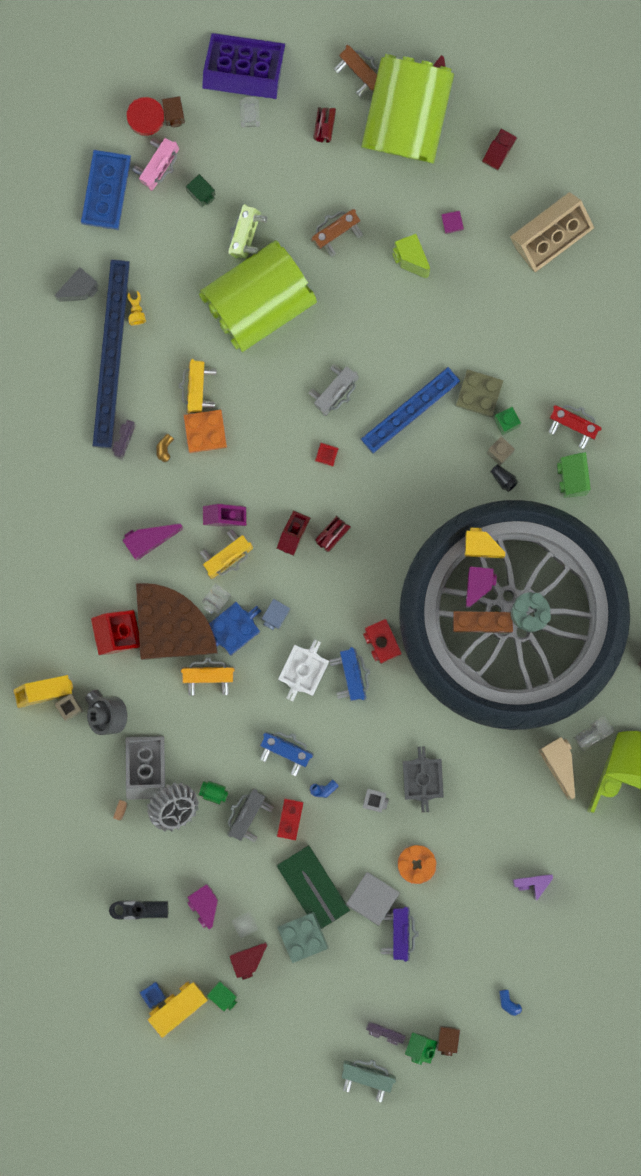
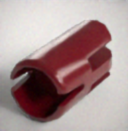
M318 107L313 134L315 141L323 143L325 138L326 143L331 142L336 108L329 109L324 107L322 109Z
M336 515L317 536L315 542L321 548L324 547L326 552H330L349 531L351 526L342 519L340 520V517Z

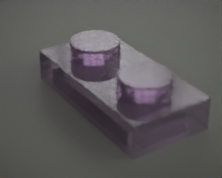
M127 419L126 424H122L119 434H121L120 440L115 442L112 449L115 458L123 460L136 426L135 422Z
M368 1021L366 1026L369 1035L380 1038V1035L388 1038L387 1042L398 1045V1043L403 1044L406 1037L402 1033Z

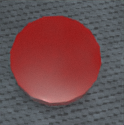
M140 97L129 105L127 122L136 134L149 136L157 133L163 126L164 110L155 99Z

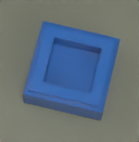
M157 982L140 992L149 1009L166 999Z

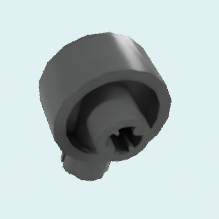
M98 689L92 690L86 695L85 700L89 705L87 711L88 724L94 733L98 735H112L120 733L125 728L128 713L122 699L117 696H103Z

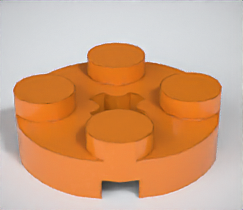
M413 845L407 847L398 858L399 873L410 883L421 884L427 882L436 871L434 854L424 846ZM420 859L422 861V868H416L414 870L412 868V861H418Z

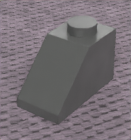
M79 267L55 294V297L59 302L87 300L88 297L92 298L97 293L98 283Z

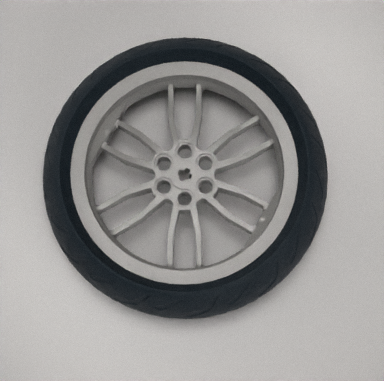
M502 500L482 504L456 515L439 527L425 541L414 557L403 583L399 620L403 645L411 666L423 685L440 703L463 718L480 725L507 730H526L547 726L570 717L594 700L605 688L619 666L626 648L630 626V603L626 583L616 559L606 544L592 529L569 513L547 504L525 500ZM470 528H482V532H487L505 551L503 561L506 567L508 586L501 588L496 581V586H492L497 595V599L490 600L482 597L477 601L486 606L485 612H490L493 606L499 607L501 612H510L517 597L528 592L535 593L530 588L539 570L549 558L553 557L559 564L564 566V570L552 584L540 592L543 597L557 586L569 570L581 580L588 598L589 613L570 609H550V614L589 619L587 635L564 632L547 624L541 629L558 637L584 642L575 661L558 677H553L547 658L533 633L526 632L527 634L524 638L517 636L516 630L518 627L514 623L512 633L485 632L473 642L460 659L448 650L441 632L439 617L453 618V612L440 610V600L443 593L466 598L467 591L449 589L445 587V584L456 566L465 558V533L470 531ZM505 540L533 542L548 552L534 569L523 590L515 588L511 562L503 544ZM478 557L481 567L488 568L485 558ZM504 592H511L513 599L511 601L504 600ZM528 607L529 611L526 612L527 615H529L530 613H535L534 609ZM493 635L499 641L490 659L479 672H475L465 663V659L477 645ZM508 638L514 641L517 662L526 684V689H502L491 686L481 678L482 674L495 660ZM529 641L541 660L548 683L537 687L531 685L523 660L521 643Z

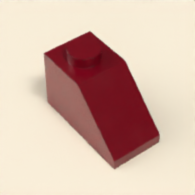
M293 510L282 531L276 549L294 556L311 518Z
M267 942L229 956L237 978L241 977L242 980L253 977L252 973L256 972L268 946Z

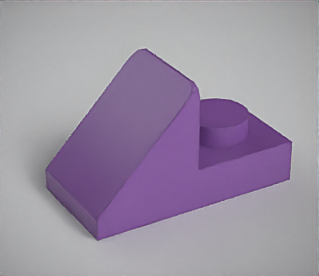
M553 874L513 879V886L518 887L519 891L528 890L530 885H533L535 900H538L552 881Z

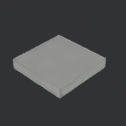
M367 872L346 903V906L379 926L400 893Z

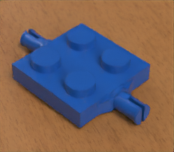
M235 602L209 623L214 633L217 647L220 645L232 656L260 633L253 620L261 612L257 605L247 612Z

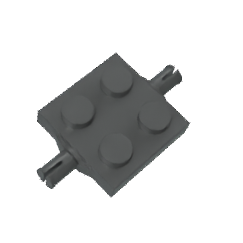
M420 746L417 747V759L403 761L405 800L415 799L421 801V813H423L425 808L426 812H429V800L444 798L442 759L426 758L425 746H422V754Z

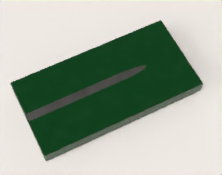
M309 845L276 865L305 913H315L321 929L350 911Z

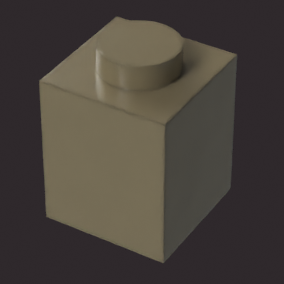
M501 436L488 449L487 454L501 466L513 454L515 449Z
M73 694L55 703L64 721H69L83 712Z

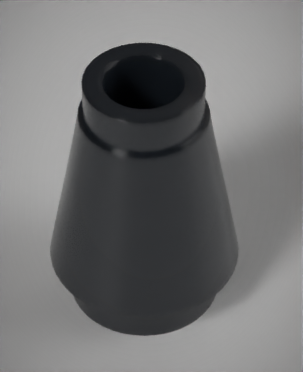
M499 464L490 471L502 490L509 492L518 484L516 476Z

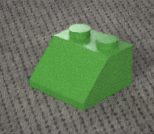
M586 452L561 457L559 463H557V473L561 474L562 482H559L560 493H563L564 498L587 495L591 487Z

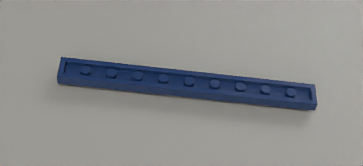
M111 260L92 445L97 448L112 449L130 261Z

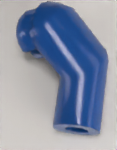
M331 780L326 786L312 784L310 786V793L315 797L327 798L339 786L334 780Z
M500 990L502 1009L512 1016L520 1014L522 1007L520 1004L510 1001L509 990Z

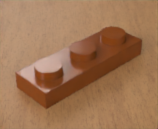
M454 611L453 632L512 633L513 621L511 612Z

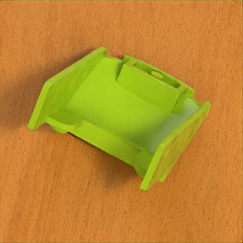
M623 731L616 734L587 812H595L601 795L609 798L616 796L622 783L641 790V731Z

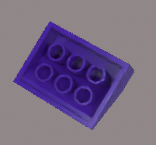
M211 33L203 69L202 89L277 99L285 43Z

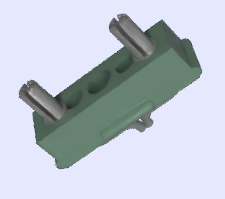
M355 1060L354 1062L344 1061L342 1078L346 1079L343 1091L347 1087L346 1092H349L353 1081L379 1089L376 1101L382 1102L385 1092L390 1093L393 1083H396V1076L389 1074L386 1068L377 1066L375 1060H370V1062ZM372 1062H373V1066H374L375 1068L380 1069V1070H383V1071H385V1072H382V1071H379V1070H376V1069H373V1068H370V1067H366V1066H363V1065H360V1064H357V1063H361V1064H364V1065H371Z

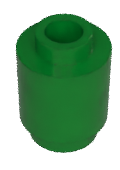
M203 781L199 796L203 797L204 800L220 805L221 801H226L229 791L225 790L226 786L212 781Z

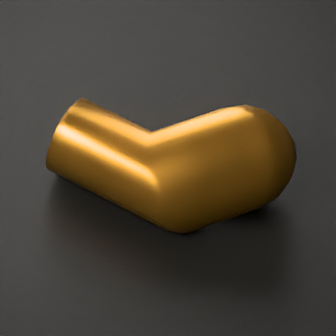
M168 433L156 446L157 458L162 462H167L170 459L167 447L174 440Z

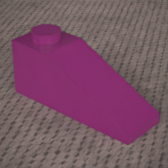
M181 524L138 529L136 531L131 530L124 535L125 539L122 541L134 559L138 561L182 531L183 527Z

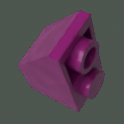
M206 884L187 897L189 899L187 904L193 912L197 911L199 914L198 921L202 927H207L210 930L214 925L218 898L210 886Z

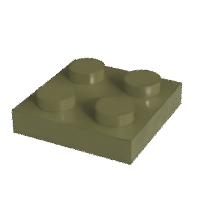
M467 369L456 407L492 417L503 380Z

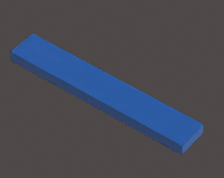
M447 367L362 437L361 441L374 454L459 384L460 380Z

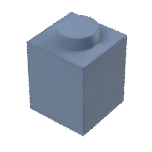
M273 599L262 617V620L265 622L263 625L271 630H274V628L279 630L290 612V608Z

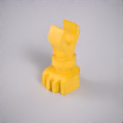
M138 291V297L135 300L131 299L130 293L127 295L128 301L132 305L131 313L133 314H130L128 317L129 325L131 326L146 322L145 313H142V307L140 306L141 295Z

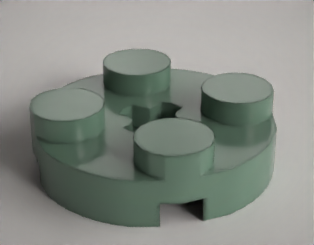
M528 592L520 595L515 599L511 608L513 623L516 627L526 632L541 630L551 619L550 606L540 593ZM528 607L535 611L533 618L526 613L529 611Z

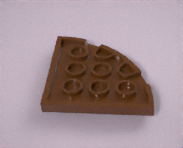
M136 583L141 660L218 654L217 643L210 624L204 614L191 600L165 586Z

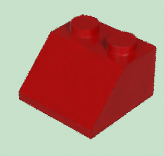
M134 610L104 613L91 618L99 656L140 648L139 630Z

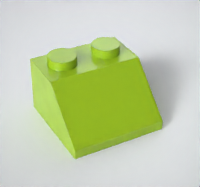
M417 234L395 241L392 253L395 263H399L402 269L423 278L429 277L430 266Z

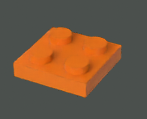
M222 410L184 415L189 453L227 448Z

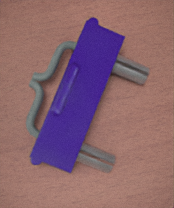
M408 906L394 908L393 913L386 914V916L393 917H384L383 919L393 920V948H381V950H384L381 951V954H393V960H404V962L409 961L410 953L415 949V938L419 937V931L415 930V920L410 916V908ZM410 919L412 920V931H413V933H415V935L412 937V948H411V949H410Z

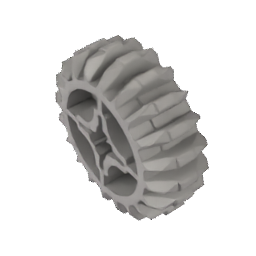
M174 782L172 786L167 784L166 788H160V792L154 793L155 797L150 798V803L147 805L150 821L156 828L162 829L164 832L167 830L172 832L174 828L179 830L180 826H186L188 821L192 822L191 817L196 816V811L199 810V801L196 793L191 787L184 785L182 782L179 784Z

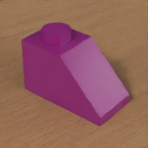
M226 504L203 506V525L216 527L247 526L246 507Z
M469 568L465 608H470L492 589V586H496L497 574H493L494 569Z

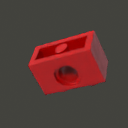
M386 619L364 629L366 633H363L366 643H371L374 649L371 651L375 662L379 660V663L382 664L402 654ZM379 637L385 638L387 645L385 647H378L376 639Z
M284 799L277 837L296 841L304 802Z

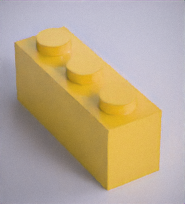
M187 981L179 988L181 990L176 996L171 994L164 1000L166 1004L162 1008L157 1006L149 1013L151 1017L147 1020L161 1038L209 1000L195 981L191 984Z

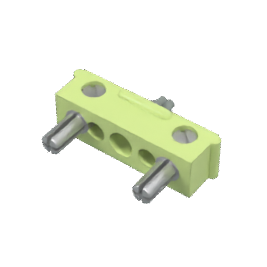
M246 204L242 206L236 225L231 227L230 230L232 237L228 252L236 259L238 257L247 259L248 253L257 254L258 248L251 247V243L258 222L266 223L268 220L267 216H262L261 212L256 208L249 207Z

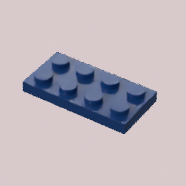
M93 150L81 219L82 225L119 230L131 155Z

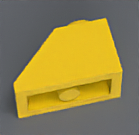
M470 528V531L465 533V557H505V551L487 532H482V528Z

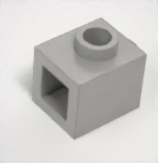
M367 789L362 808L382 813V809L386 810L389 798H385L386 793Z

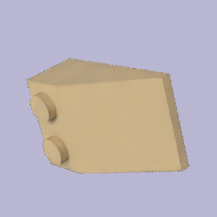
M560 737L538 751L566 798L572 800L575 798L572 754L570 752L572 747L567 739Z

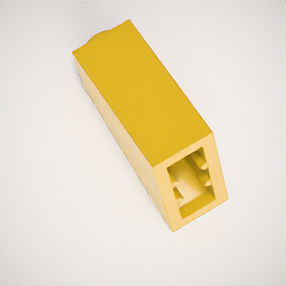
M68 675L23 684L13 690L17 708L66 697L72 694L73 684Z

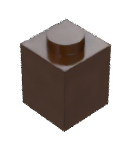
M181 97L162 99L166 125L175 128L184 124L185 119Z
M439 1027L437 1050L441 1051V1055L452 1056L453 1053L458 1052L459 1028Z

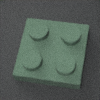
M314 912L277 927L292 963L329 948Z

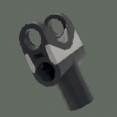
M123 900L111 904L109 913L112 918L117 920L168 918L169 904L168 901ZM116 905L123 907L122 915H118L115 912ZM138 907L141 908L140 912H137L136 910Z

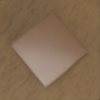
M119 800L114 819L119 821L123 819L128 805L127 802Z

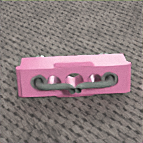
M152 138L150 144L158 148L144 170L134 166L133 172L140 175L139 180L141 183L149 187L151 191L154 190L157 183L164 180L168 173H173L174 169L172 166L177 159V152L179 151L176 141L172 142L164 138L161 143Z

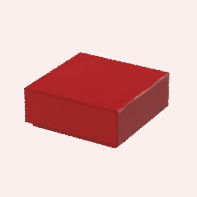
M320 443L315 462L333 467L339 448Z

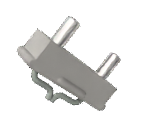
M333 364L330 369L338 376L322 395L314 389L309 391V395L316 399L314 404L322 412L323 416H327L331 410L338 409L343 402L348 403L351 400L349 395L354 391L356 387L355 382L359 378L356 371L353 372L347 366L341 370ZM347 393V399L341 400V398Z

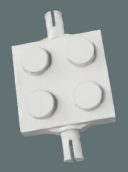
M314 639L310 649H303L294 645L278 680L286 683L291 688L286 699H290L293 702L297 692H305L311 696L314 695L329 664L328 660L317 654L321 642L318 641L317 643V640Z

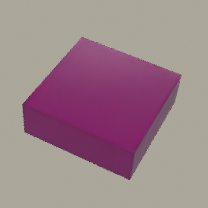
M460 211L441 214L445 234L464 230Z

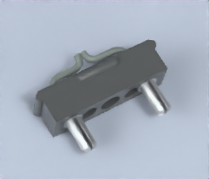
M255 788L251 789L248 795H243L237 805H232V815L228 820L230 829L227 835L229 837L233 836L240 841L245 837L255 842L256 840L253 838L257 839V836L247 831L260 807L268 812H272V810L261 805L264 804L271 809L274 808L264 802L265 796L258 793ZM247 797L239 813L237 814L234 822L231 824V821L235 815L234 808L239 807L243 799Z

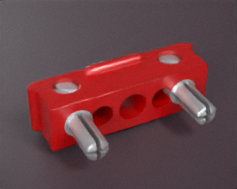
M557 405L553 406L554 410L549 419L554 421L548 432L551 433L557 422L552 432L553 435L559 424L584 435L579 448H581L585 440L582 449H585L589 439L595 440L598 432L602 430L600 426L595 424L594 417L584 412L585 409L582 407L576 409L570 405H565L562 408ZM565 408L576 412L581 410L584 416L592 419V422L565 410Z

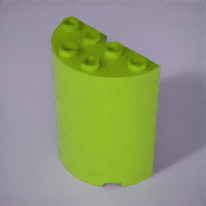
M385 54V57H381L361 148L434 164L454 78V73L451 72L452 69L443 66L440 68L433 67L432 62L423 60L421 63H416L414 58L403 56V60L396 59V56Z
M274 240L259 250L257 254H253L200 290L201 293L198 294L204 304L208 302L210 313L215 319H220L221 329L225 334H230L232 345L236 350L240 349L241 352H244L317 303L313 291L307 286L308 282L303 273L277 240Z

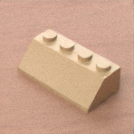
M569 192L510 236L516 250L533 272H537L593 230L594 226L582 201Z

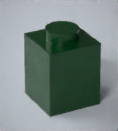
M200 174L186 185V191L201 207L205 204L209 205L215 199V189Z

